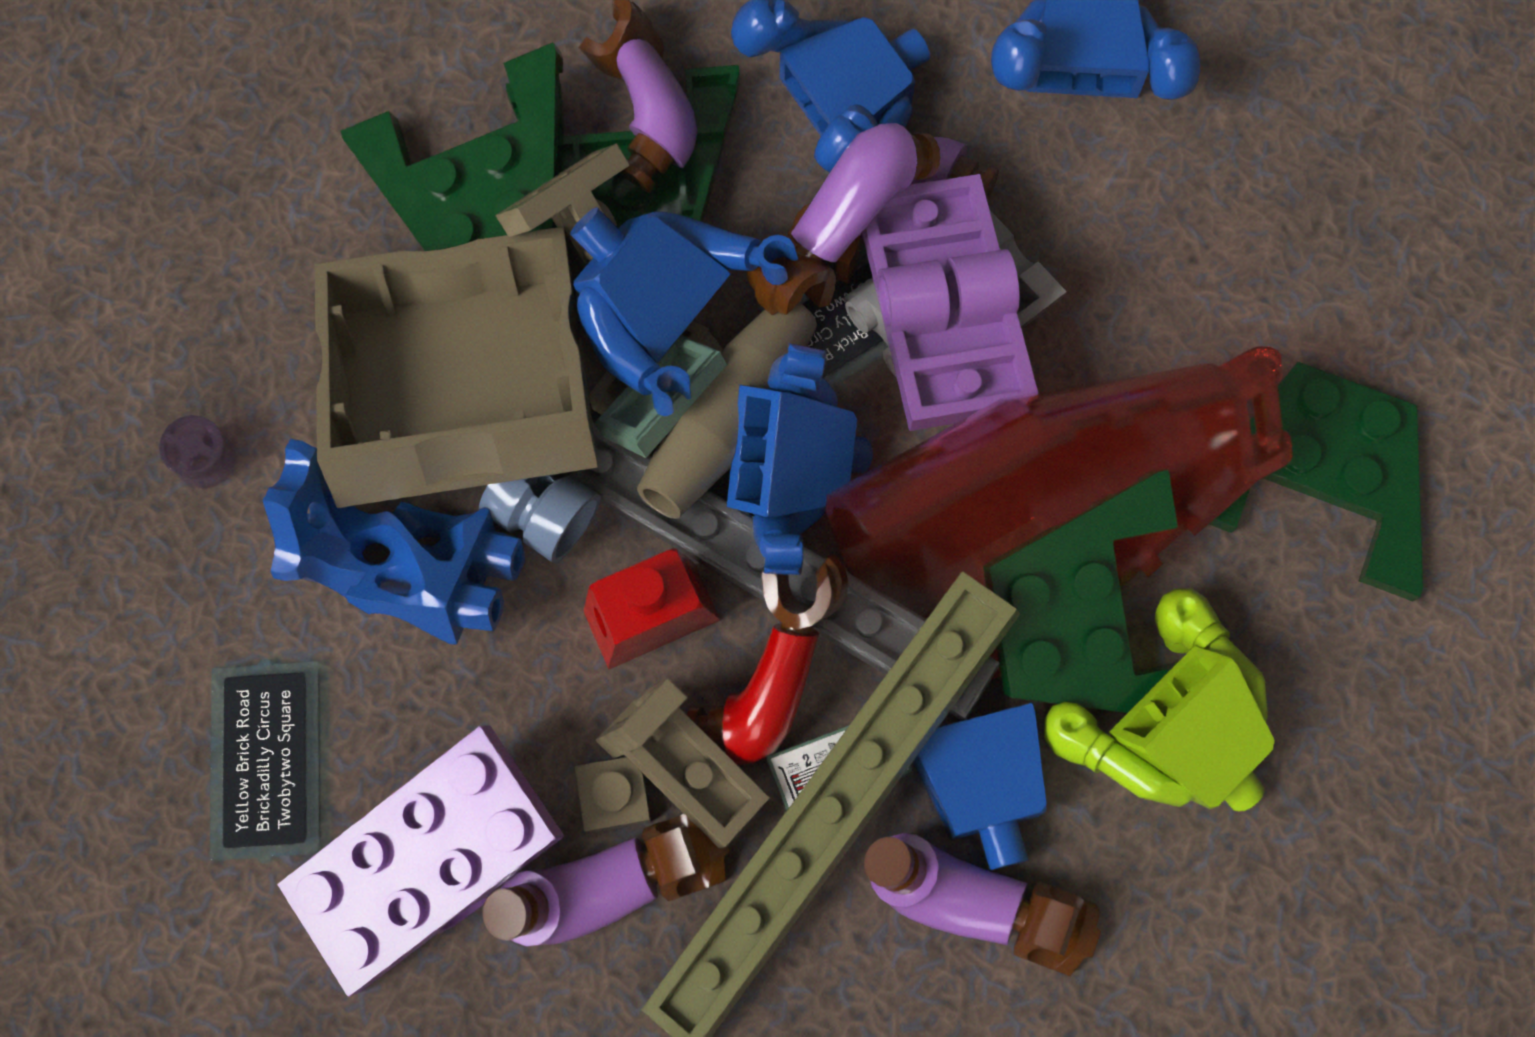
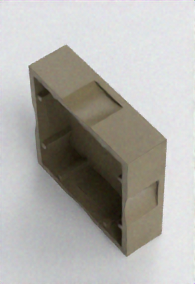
M564 227L524 232L511 237L504 235L478 239L441 250L398 251L315 264V328L322 349V369L316 386L317 461L337 508L598 468L580 320L577 309V296L573 284L575 280Z

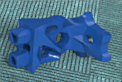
M289 440L285 448V465L280 479L273 487L268 489L263 498V504L275 542L271 574L274 579L283 581L302 579L320 583L346 597L350 604L367 614H385L397 617L448 644H457L464 628L487 631L496 630L503 614L504 599L501 588L484 585L487 576L514 581L518 579L525 563V553L521 539L496 532L491 512L485 507L474 513L459 516L432 512L402 501L393 513L384 511L370 514L358 510L355 506L337 508L318 464L317 448L300 440ZM424 537L440 539L433 546L418 542L419 539ZM378 543L389 548L391 553L386 561L373 564L363 558V551L368 545Z

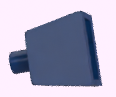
M1033 703L938 727L913 763L949 839L955 840L979 833L990 871L1028 861V855L1018 823L1037 818L1047 811Z

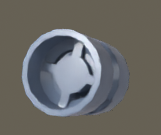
M557 474L489 484L482 495L479 509L483 507L489 509L493 522L510 534L521 529L523 531V543L555 564L572 550L587 530L600 505L601 496L571 475L558 479Z

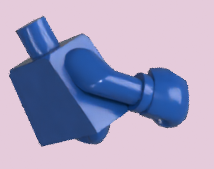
M750 0L737 11L732 21L731 38L735 47L742 54L748 57H756L769 51L780 52V80L821 136L815 148L814 158L824 170L831 172L857 134L886 123H897L906 128L913 114L912 101L915 88V80L910 71L930 59L928 46L916 29L911 28L893 40L888 41L870 18L862 17L851 22L848 20L799 18L798 10L786 0Z
M1034 0L1030 2L1016 22L1008 26L998 36L991 53V66L998 83L1016 91L1026 90V92L1138 98L1149 72L1153 94L1162 99L1174 100L1189 95L1196 88L1200 75V54L1197 44L1184 32L1169 27L1160 28L1149 10L1139 5L1138 0Z

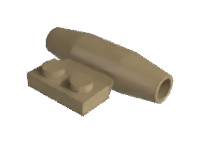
M798 303L787 315L779 312L770 315L764 310L733 338L724 349L712 336L709 328L694 321L681 334V336L720 351L727 366L658 444L637 487L641 498L654 510L670 518L677 519L681 517L731 468L738 439L739 386L748 385L770 389L767 381L771 366L778 357L788 353L789 343L808 347L816 330L817 323L812 313L804 305ZM607 371L589 394L592 409L603 414L628 385Z

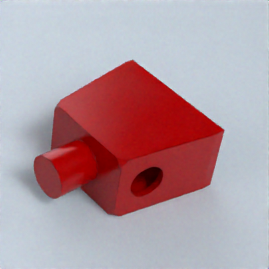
M677 548L669 549L594 582L588 588L584 606V614L608 669L720 621L695 563Z

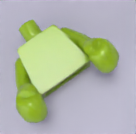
M1192 588L1173 589L1161 597L1155 613V623L1165 646L1174 653L1186 655L1109 732L1111 736L1097 727L1096 719L1083 706L1072 702H1062L1052 706L1044 719V741L1057 757L1071 763L1086 766L1096 774L1102 771L1139 798L1181 807L1190 801H1194L1208 809L1218 807L1225 800L1234 811H1246L1255 806L1264 795V786L1253 770L1272 752L1275 741L1266 724L1268 708L1265 678L1262 672L1229 640L1230 632L1221 624L1215 610L1203 595Z

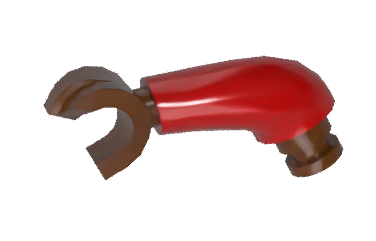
M835 554L828 557L815 573L817 593L814 604H805L797 600L789 586V575L764 574L762 572L763 594L767 607L781 623L773 626L765 650L751 680L741 693L730 694L726 699L725 706H712L709 714H706L703 707H690L687 712V716L736 765L757 763L774 753L790 732L801 702L820 634L818 630L813 629L814 624L829 617L841 608L847 597L849 580L844 565Z

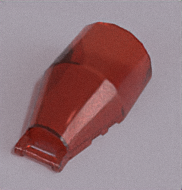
M1259 346L1245 351L1220 366L1214 363H1200L997 400L827 494L825 509L834 539L849 574L928 619L962 571L986 587L983 571L984 564L1053 525H1060L1089 509V505L1108 494H1115L1138 481L1137 478L1152 470L1166 469L1169 470L1178 528L1113 541L1120 588L1140 570L1149 577L1163 565V562L1157 555L1188 529L1196 536L1257 481L1291 461L1293 457L1291 436L1283 430L1278 382L1283 377L1282 356L1273 347ZM1251 398L1257 432L1252 436L1247 400ZM995 648L990 657L998 661L997 649ZM1000 667L995 672L991 681L1001 676Z

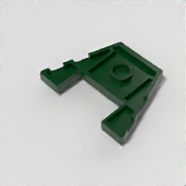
M553 42L503 63L521 117L517 122L414 164L411 163L399 120L390 111L340 131L342 139L424 251L441 250L478 239L507 235L496 215L562 173V159L558 156V125L562 124L563 102L559 99V73H563V57L561 51ZM551 217L531 231L557 228Z
M739 65L685 69L687 98L694 110L698 131L694 150L684 168L671 165L664 176L655 174L652 180L655 182L656 187L651 193H647L634 185L620 172L591 191L595 199L603 202L611 211L618 228L628 219L652 212H670L703 222L740 85ZM559 79V99L563 102L562 88ZM506 83L509 103L517 121H519L521 117L510 83ZM563 111L562 124L558 125V156L562 159V172L589 154L616 143L625 159L628 160L631 153L627 150V147L633 141L635 135L632 131L565 136Z
M1297 362L1183 501L1178 513L1232 533L1238 526L1254 477L1257 476L1375 520L1377 525L1358 581L1413 602L1421 597L1423 590L1417 405Z
M1158 469L1145 473L1137 478L1138 481L1115 494H1108L1089 505V509L1060 525H1053L983 565L986 588L1015 607L1020 613V616L996 647L1005 695L1011 698L1056 704L1072 702L1087 708L1128 713L1178 663L1137 671L1133 670L1113 541L1117 539L1178 528L1169 470Z

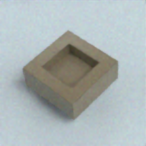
M627 757L575 766L583 826L586 834L651 822L644 774Z

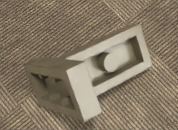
M617 143L595 151L504 209L496 217L508 237L531 231L552 217L557 227H564L567 244L584 269L593 257L570 235V232L576 223L595 207H598L616 225L611 211L603 202L596 200L591 191L630 165Z
M667 678L640 693L595 741L613 759L624 754L718 848L726 847L767 802L769 797L679 708L687 697Z

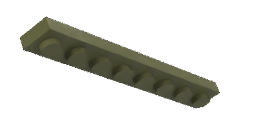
M963 571L641 1009L671 1037L713 1036L1020 616L1019 611Z

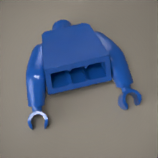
M595 207L585 214L570 232V235L593 257L573 283L575 290L579 294L577 300L578 314L590 345L602 366L611 375L642 395L652 394L654 409L661 416H669L674 413L673 401L666 394L667 392H679L686 399H691L692 395L689 375L685 370L677 366L661 368L657 363L730 276L727 270L753 271L759 266L768 282L773 285H781L788 280L786 269L779 264L771 262L780 257L788 258L791 261L798 260L795 246L786 236H769L761 243L756 238L734 233L670 212H652L631 218L618 228L598 207Z
M789 343L788 353L778 357L771 366L767 381L770 389L748 385L739 386L738 439L731 463L727 507L754 514V539L761 554L766 558L764 574H801L804 554L802 533L824 515L827 506L844 503L849 496L851 473H864L870 467L873 458V449L869 440L863 436H855L857 418L854 412L837 407V394L822 377L826 361V351Z

